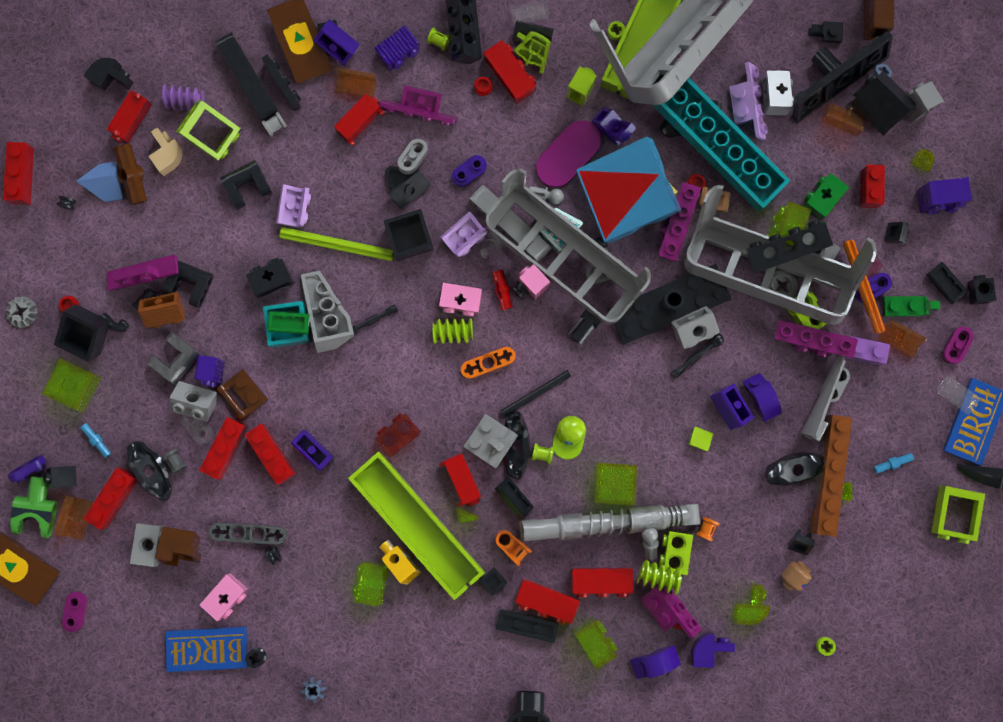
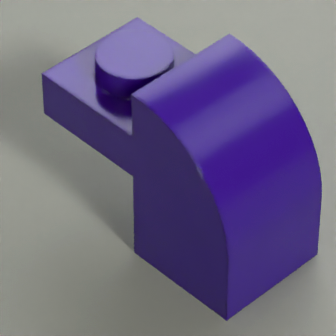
M604 107L591 121L604 136L616 145L627 141L636 129L632 123L621 120L613 109Z
M761 373L743 381L745 389L753 399L756 411L764 422L782 413L774 388L769 381L764 379Z
M705 633L699 636L692 646L691 665L693 667L714 668V651L735 652V643L729 641V638L717 637V641H715L713 633Z
M674 645L659 648L650 654L634 657L630 660L636 679L660 676L681 665Z

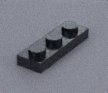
M268 54L263 56L261 59L294 111L301 107L298 102L301 98L296 90L291 91L288 85L291 83L285 74L281 75L278 71L281 67L276 59L271 60Z
M500 609L496 629L555 643L559 623Z

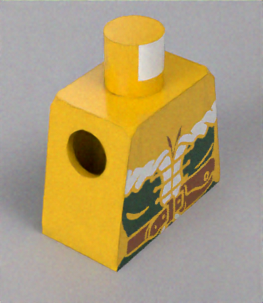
M389 540L379 547L385 554L382 558L383 562L400 584H409L422 572L402 547H394ZM398 556L399 561L395 563V558Z

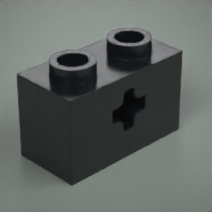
M278 258L270 260L268 265L262 268L261 266L254 267L250 270V273L246 274L254 295L258 299L294 283L285 261ZM268 273L272 274V280L270 281L266 279Z

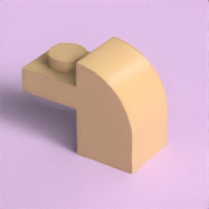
M157 127L151 133L161 148L149 155V158L157 170L165 176L180 164L182 148L175 139L172 140L166 131L161 132Z

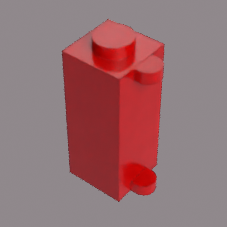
M130 90L106 129L111 133L110 137L119 143L122 141L129 143L152 104L137 92Z
M365 94L334 126L335 131L349 144L354 146L356 144L354 140L379 114L381 116L385 114L379 106L380 102L374 96L370 98Z
M461 453L439 463L440 467L446 466L461 502L457 503V507L465 504L470 507L479 503L478 498L482 496L463 454Z

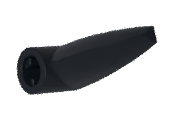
M957 464L958 470L970 479L986 486L1003 489V469Z

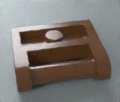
M244 369L215 390L237 415L236 418L240 422L268 400ZM232 387L248 408L243 410L228 392V389Z

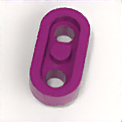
M959 327L952 332L942 353L943 359L947 363L956 364L964 359L974 338L971 329ZM959 334H962L964 336L963 341L959 339ZM950 351L955 352L954 358L950 356Z
M80 591L72 592L66 598L62 626L68 632L78 631L84 624L87 608V597L84 593ZM74 598L78 600L77 606L73 604ZM70 619L74 620L73 626L69 624Z

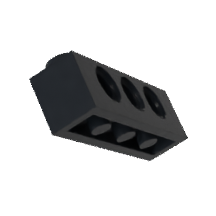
M446 0L452 61L472 64L482 59L476 0Z
M817 219L807 223L808 227L800 229L798 226L789 229L786 235L781 236L779 233L768 237L769 241L761 243V241H756L749 244L750 248H747L746 252L754 273L833 246L826 222H820ZM806 233H811L813 240L805 244L803 236ZM792 240L793 248L789 251L784 250V242ZM767 247L774 249L772 257L767 258L764 256V250Z

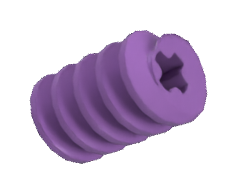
M165 84L162 88L161 102L167 110L171 108L178 110L180 108L181 111H190L197 100H202L203 102L205 100L204 90L199 94L198 88H194L193 93H191L190 87H187L185 92H183L182 86H179L178 91L175 90L174 85L171 86L170 90H168Z

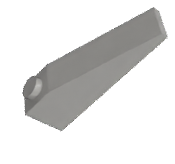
M320 271L301 274L317 353L337 349L354 336L350 316L344 310L341 302L335 296Z

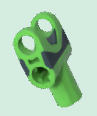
M31 476L28 497L16 496L14 498L11 510V532L13 534H21L23 524L30 517H33L39 523L41 537L49 538L56 522L58 501L46 500L48 489L42 477Z

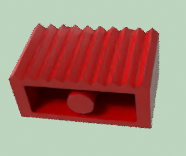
M868 164L860 171L862 174L860 175L861 190L859 191L861 192V204L859 206L861 208H880L884 204L885 165Z

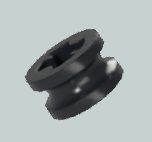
M59 195L60 202H57L56 205L74 210L73 204H76L77 201Z
M517 281L516 286H511V289L523 300L524 295H529L530 293Z
M272 545L271 549H265L266 556L272 565H275L276 561H282L280 552L275 545Z

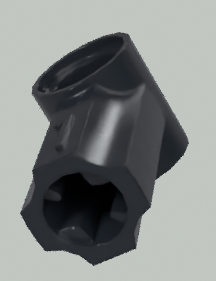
M585 309L579 317L580 320L568 333V336L580 345L601 322L587 309Z

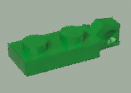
M924 296L883 297V317L929 315V310L940 309V301H928V297Z

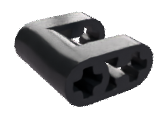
M256 160L220 177L237 210L246 206L238 188L252 181H255L263 197L272 193Z
M178 260L179 273L166 278L162 287V294L175 293L182 280L194 285L189 305L200 308L214 275Z

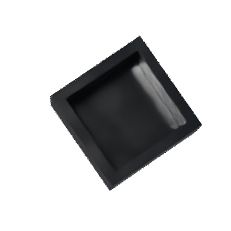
M421 209L383 220L397 262L434 250Z
M75 304L63 311L54 345L90 362L101 355L111 321Z

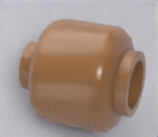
M801 561L791 562L781 574L784 580L782 584L790 591H793V589L802 591L812 578L810 568Z

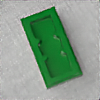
M269 311L268 332L309 335L310 314Z

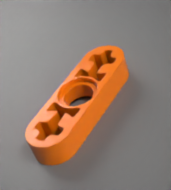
M503 347L476 357L462 364L461 373L465 378L473 379L505 367L514 362L515 352L510 347ZM503 351L512 353L509 361L502 359L499 360L501 365H497L494 354H498V357L503 356ZM487 357L492 358L494 361L493 367L489 369L485 368L482 364L483 360ZM479 360L482 372H479V369L473 370V375L464 372L467 369V365L470 364L471 367L477 366L475 361Z

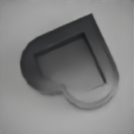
M389 166L385 171V176L388 179L390 190L405 180L409 174H403L396 166Z

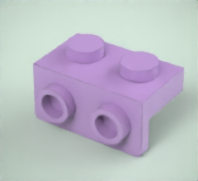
M284 184L281 185L276 224L300 228L306 224L308 219L306 207L311 199L309 188L305 187L302 189Z
M468 212L440 238L455 256L463 257L470 252V248L475 243L478 244L485 239L488 231L481 226L471 212Z

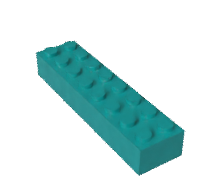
M690 78L684 82L667 102L660 105H652L756 211L763 209L790 182L788 177Z

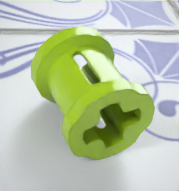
M433 27L426 43L436 45L445 51L450 42V37L448 34L445 35L436 31V28Z
M535 443L531 460L537 459L551 464L554 447L546 448Z

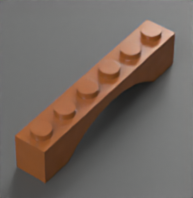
M826 415L825 422L829 424L823 434V474L818 499L812 514L810 533L837 537L852 418Z

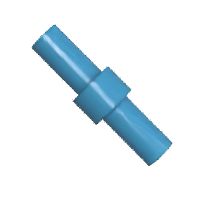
M87 423L80 427L89 438V443L96 447L104 458L112 454L102 442L103 439L100 435L95 434Z
M912 453L898 458L892 457L887 459V462L876 465L873 468L876 474L889 469L894 470L900 468L902 464L913 461L914 457Z

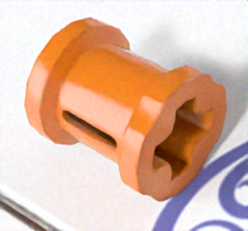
M703 516L702 526L696 535L712 542L714 531L720 523Z

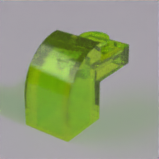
M752 583L751 603L735 602L734 622L736 624L755 625L762 622L768 616L770 606L763 604V601L766 600L764 585Z

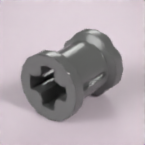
M174 449L162 457V460L166 461L172 470V475L187 467V464L183 463L178 455V449Z

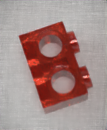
M400 413L392 420L393 424L388 428L384 426L376 433L378 436L375 440L389 457H393L422 433L406 413L404 415ZM404 422L410 424V430L407 433L400 431V425ZM387 435H393L395 438V442L391 446H387L384 442Z

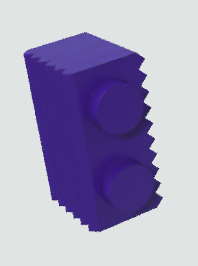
M330 19L313 40L314 43L323 48V50H326V53L332 55V58L338 60L342 65L347 63L360 45Z
M403 26L374 49L379 59L391 71L392 69H399L403 65V61L408 57L410 59L415 57L419 52L420 45L407 27Z
M198 355L194 379L199 380L201 385L216 387V384L222 383L221 380L224 375L222 372L224 371L225 362L216 357Z
M736 384L723 387L710 396L730 430L739 428L754 418L740 391H737Z
M302 430L291 442L318 471H323L335 458L307 430Z

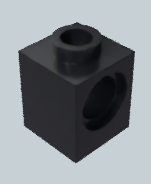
M986 275L974 276L973 280L967 282L970 305L987 304L997 301L994 277L986 278ZM979 285L984 288V294L979 292Z
M76 466L47 468L43 475L44 484H47V489L77 486Z

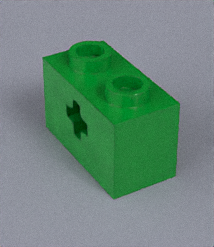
M832 173L827 177L822 176L816 183L818 188L815 192L811 190L804 198L806 203L803 207L820 221L828 215L849 188ZM824 192L827 194L825 199L822 198Z

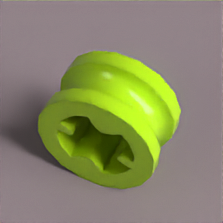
M619 21L612 22L607 30L609 38L620 40L625 30L624 24ZM614 27H617L618 30L621 29V31H619V35H616L615 32H611V30L613 31Z
M821 637L816 642V649L822 655L830 656L835 652L836 644L828 637ZM824 641L831 644V648H827L828 651L826 652L825 649L821 648V644H824Z

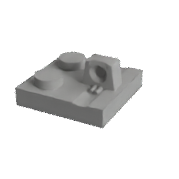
M485 414L463 447L494 468H497L518 435Z

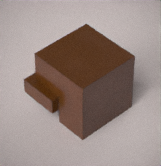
M163 527L155 559L161 564L178 567L179 559L200 563L201 554L198 552L200 537L194 531Z

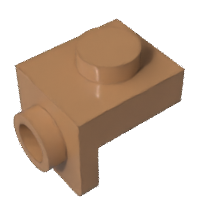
M703 187L702 192L699 194L698 201L701 207L707 192L710 190L708 187ZM722 191L716 212H728L730 192Z

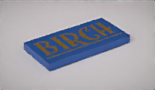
M970 378L944 445V452L982 466L1003 411V390Z
M247 626L165 631L167 672L248 668L245 661L248 653Z

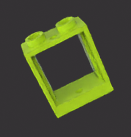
M197 100L176 130V133L213 159L219 160L227 155L229 151L227 148L230 143H234L239 137L238 131L240 128L202 100ZM204 110L231 129L216 152L189 134Z
M939 486L931 533L938 534L937 538L945 540L955 537L957 542L970 544V541L977 542L985 494L948 486ZM949 496L974 501L969 534L943 530Z

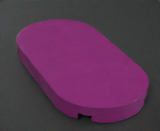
M588 121L571 123L539 157L536 170L540 181L544 185L553 188L567 185L578 174L576 169L585 166L598 152L601 145V134L598 128Z

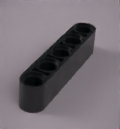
M232 32L216 40L217 47L261 121L279 112Z

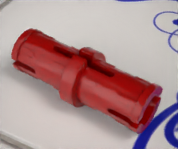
M497 270L492 272L496 288L494 291L498 296L501 311L513 308L509 295L510 288L507 286L504 271Z

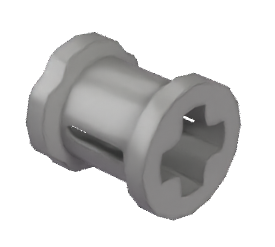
M278 112L269 120L262 121L271 137L280 128L287 127Z

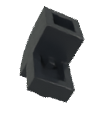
M112 58L96 60L84 74V77L103 91H106L113 79L128 89L133 85V81L129 78L131 75L121 69V64Z

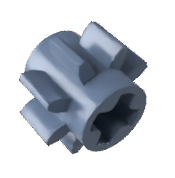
M312 676L310 683L307 681L303 682L306 688L301 693H305V701L313 699V702L316 703L317 697L322 699L325 697L321 692L327 686H322V678L319 681H315L314 676ZM313 686H316V692L312 694L310 692L311 688Z

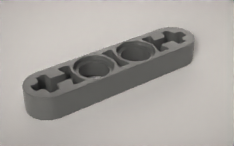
M214 523L209 528V536L215 541L277 545L284 543L288 536L286 529L281 526ZM220 526V530H228L227 526H230L229 538H226L228 534H220L217 537L214 529ZM237 527L242 528L244 531V535L240 539L233 535V531ZM257 528L261 529L264 533L263 538L260 540L255 539L253 536V532ZM267 529H270L269 533H276L277 530H280L283 537L279 538V541H276V537H269V541H266L268 536Z

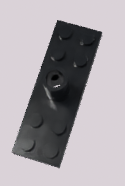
M888 31L883 35H878L872 43L861 47L854 56L843 64L826 47L817 51L812 58V63L825 76L820 80L814 81L804 92L800 91L794 97L792 117L794 121L798 124L877 65L888 59L893 35Z
M717 264L709 266V268L719 271ZM690 274L640 295L614 325L623 345L668 327L672 321L707 306L711 309L732 300L726 286ZM667 298L674 299L676 306H671Z

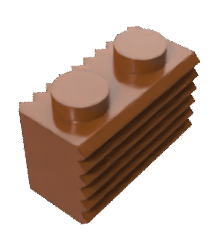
M178 292L139 300L138 312L145 328H159L164 324H178L185 320V309Z

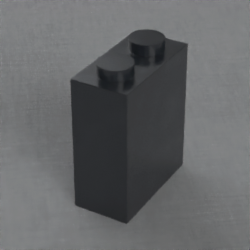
M882 71L878 76L873 74L866 81L868 86L865 89L861 87L853 94L855 99L851 104L884 136L916 103Z

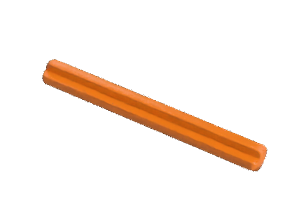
M853 239L843 243L850 266H852L859 254ZM865 276L858 290L873 333L878 334L884 332L885 327L867 276Z

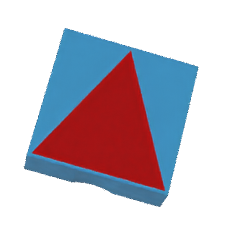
M642 138L576 169L604 242L612 243L635 233L648 224L660 222L682 212L673 188L665 176L663 163L652 138Z

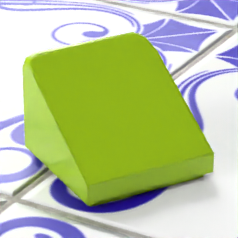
M694 426L688 445L708 452L713 433Z

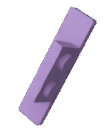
M747 62L745 63L747 82L729 86L734 121L736 125L754 121L756 138L763 141L766 140L767 126L763 122L764 107L760 102L762 91L757 82L759 71L755 65Z

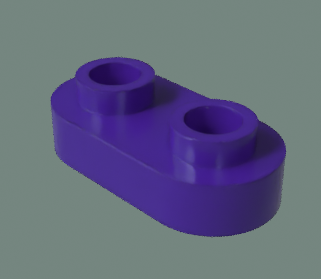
M479 155L469 158L453 171V183L458 187L469 185L486 171V160ZM479 162L481 165L476 168L473 164ZM463 173L465 178L459 179L458 175Z
M878 273L868 279L874 298L888 291L892 286V279L886 273ZM878 280H881L883 282L882 287L878 286ZM857 289L854 297L857 301L863 303L860 292Z
M41 454L17 467L7 476L12 483L15 481L20 483L27 479L28 474L31 472L38 473L46 467L44 464L47 460Z

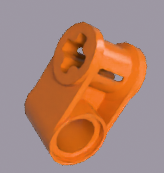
M500 530L497 532L495 537L496 544L514 563L520 566L521 560L528 553L531 554L532 550L520 539L518 540L510 531ZM502 534H507L510 536V541L507 544H501L499 537Z

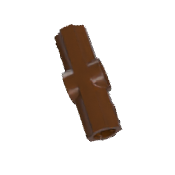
M131 144L114 147L119 165L117 177L119 182L125 186L130 205L147 202L142 183L144 171L136 163Z

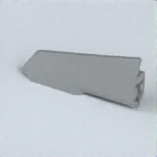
M838 355L820 390V395L800 433L810 440L820 442L829 424L824 419L830 402L839 400L850 379V373L844 367L846 362L844 356ZM842 373L843 379L842 381H839L840 375Z

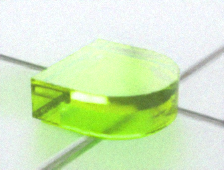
M922 149L915 154L911 165L930 172L935 161L934 154L928 149Z

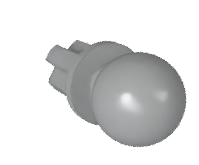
M529 187L542 200L546 201V199H549L552 204H560L564 199V194L559 189L547 191L548 187L546 189Z
M647 528L642 532L645 557L650 561H654V559H657V547L659 546L657 540L658 532L654 528Z

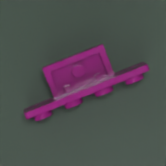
M404 85L401 104L382 100L379 103V106L384 107L383 110L402 111L403 115L410 117L419 115L421 119L426 121L436 119L440 120V123L443 125L455 124L457 121L456 116L439 113L442 93Z
M685 182L682 183L677 197L682 212L669 217L668 223L663 224L660 235H663V242L658 254L659 257L674 262L678 260L701 191L700 187Z
M170 255L108 271L107 288L113 291L176 275L179 273L177 256Z
M782 320L778 322L774 337L775 340L793 344L792 347H795L798 352H815V356L827 358V356H832L833 354L853 358L858 342L856 338Z
M656 584L653 590L640 599L664 632L676 623L680 624L690 638H693L702 630L697 620L691 616L685 605L674 595L672 589L667 593L666 586H664L659 591V585Z

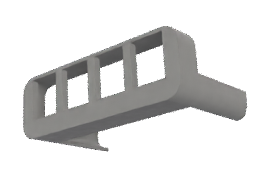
M683 0L625 68H623L604 30H600L595 19L591 20L590 27L630 101L633 103L660 105L673 97L751 5L753 0ZM723 1L727 2L716 16H711ZM703 25H706V28L695 40H691ZM681 50H686L674 65H669ZM661 74L665 75L658 83L652 85Z
M515 169L508 173L502 180V196L486 215V226L489 232L531 266L534 264L546 278L600 321L606 324H613L619 321L649 285L651 280L650 270L645 267L638 276L525 186L527 171ZM514 204L537 221L518 246L494 229ZM543 227L566 244L565 248L547 270L524 253L525 249ZM573 250L596 268L577 293L553 276ZM602 273L625 291L606 317L582 299Z
M714 186L707 192L684 261L685 268L689 273L827 324L835 325L843 321L850 310L856 290L874 263L877 249L872 239L867 238L852 266L816 253H811L767 269L761 286H758L732 275L740 255L748 257L746 249L750 248L749 244L756 241H761V243L769 241V236L714 217L724 186ZM705 242L733 252L725 273L697 263ZM784 242L783 248L789 251L793 248V245ZM767 247L764 250V256L767 258L773 256L774 249ZM776 268L804 278L796 299L768 289ZM812 281L840 291L833 312L804 302Z

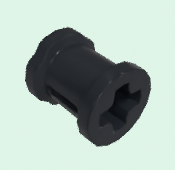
M257 647L247 653L245 661L249 667L257 668L265 663L267 654L264 649ZM256 653L258 654V658L260 659L257 662H255V658L252 657Z

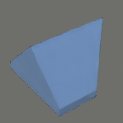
M117 161L98 164L76 181L104 202L124 199L122 184L117 177L119 168Z

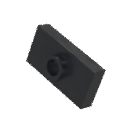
M516 20L512 41L522 42L523 40L517 37V34L520 32L527 36L531 31L543 35L550 42L552 41L554 28Z
M417 169L388 192L396 205L402 209L431 185L422 172Z
M943 261L926 274L951 305L968 292Z
M510 477L506 478L495 488L496 492L519 519L534 508Z

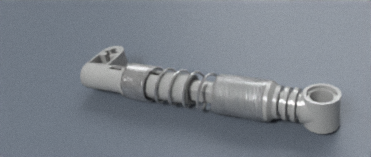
M698 504L679 505L678 507L671 506L668 508L662 505L628 508L626 514H623V510L620 509V515H613L612 510H610V513H602L600 511V514H592L590 512L589 515L583 516L581 512L580 514L558 515L557 518L519 521L520 539L523 542L551 538L573 540L581 539L582 535H585L587 538L594 534L599 537L604 533L610 536L614 531L620 535L623 528L628 534L642 533L647 528H654L660 531L665 530L669 526L700 524Z

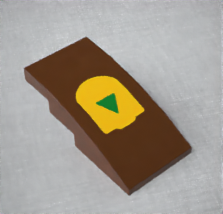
M290 0L267 9L297 84L333 70L325 50L313 42L318 32L304 0Z
M0 531V584L36 606L60 571L42 561L43 559L27 550L26 546Z

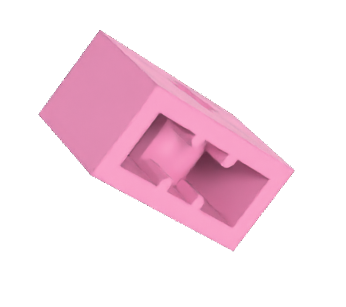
M534 264L531 267L526 266L519 273V282L535 300L550 286V281Z
M443 283L439 307L445 313L454 314L455 311L463 312L462 315L474 317V314H479L482 289ZM460 296H463V299L466 302H462L461 305H458V302L455 301V299H459Z
M231 573L226 574L200 606L216 621L222 618L226 620L233 612L231 608L234 604L237 603L239 605L247 596L245 592L248 588ZM226 594H227V595H228V598H227L228 601H227V602H223L222 600H223L224 597H223L222 595H226Z

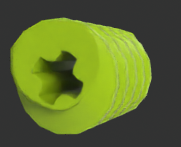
M469 318L468 324L465 323L464 319H461L460 324L457 323L456 319H453L452 324L449 323L448 319L445 320L444 324L438 319L436 325L433 323V343L437 344L439 338L442 344L445 343L446 338H448L450 344L453 343L454 338H456L458 344L461 343L462 338H464L465 343H468L470 338L473 341L472 319Z
M648 560L642 563L637 577V584L641 579L643 580V586L651 582L652 589L658 584L659 591L666 586L667 593L673 588L675 596H677L682 582L679 569H676L673 573V568L668 567L665 571L663 564L657 569V563L653 562L650 565Z

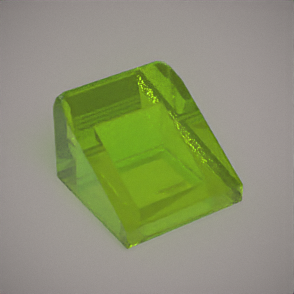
M458 507L456 508L460 523L479 519L477 514Z

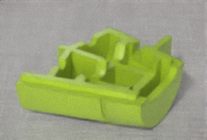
M531 31L527 36L519 32L517 37L523 41L514 51L526 62L525 65L534 64L539 66V72L543 74L551 42L537 32Z

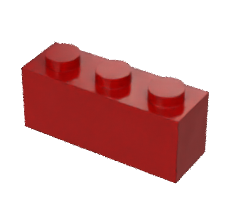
M501 40L483 53V57L509 95L518 104L536 91L537 83L531 74L528 75L525 72L523 62L515 58L513 55L514 50L510 44H505Z
M6 142L3 200L11 205H31L34 148L26 142Z
M226 417L199 471L217 480H222L249 426L233 418Z
M260 424L244 434L276 485L283 484L297 474L265 424Z
M116 468L84 517V520L100 530L107 529L137 483L136 477L124 468Z
M571 568L572 593L576 594L578 598H586L588 594H596V597H608V594H616V597H628V593H633L632 568Z
M523 578L515 603H518V608L529 611V608L537 611V615L548 618V615L555 617L556 622L566 625L567 622L572 624L580 600Z

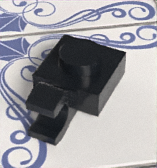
M824 21L822 26L812 24L811 28H809L808 36L822 37V42L842 43L843 22Z

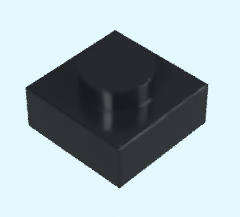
M495 567L479 580L492 596L508 583Z

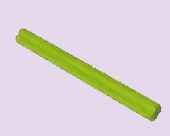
M282 227L280 230L281 239L392 261L394 258V253L391 249Z

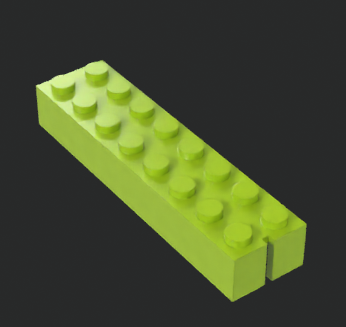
M638 0L615 50L623 68L680 5L682 0ZM609 63L601 80L600 87L615 94L618 90L620 91V96L629 99L613 67Z
M377 452L348 478L453 600H456L468 589L469 586L466 584L468 581L472 585L485 574L482 567L381 452Z

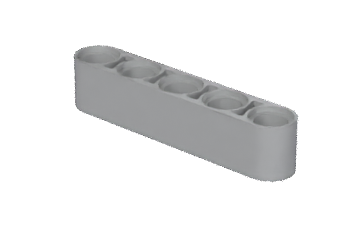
M481 185L469 198V201L473 205L476 204V208L485 216L498 200L484 185ZM509 210L497 225L501 231H505L504 234L515 244H520L531 230L512 210ZM537 235L524 252L539 263L548 254L551 247Z

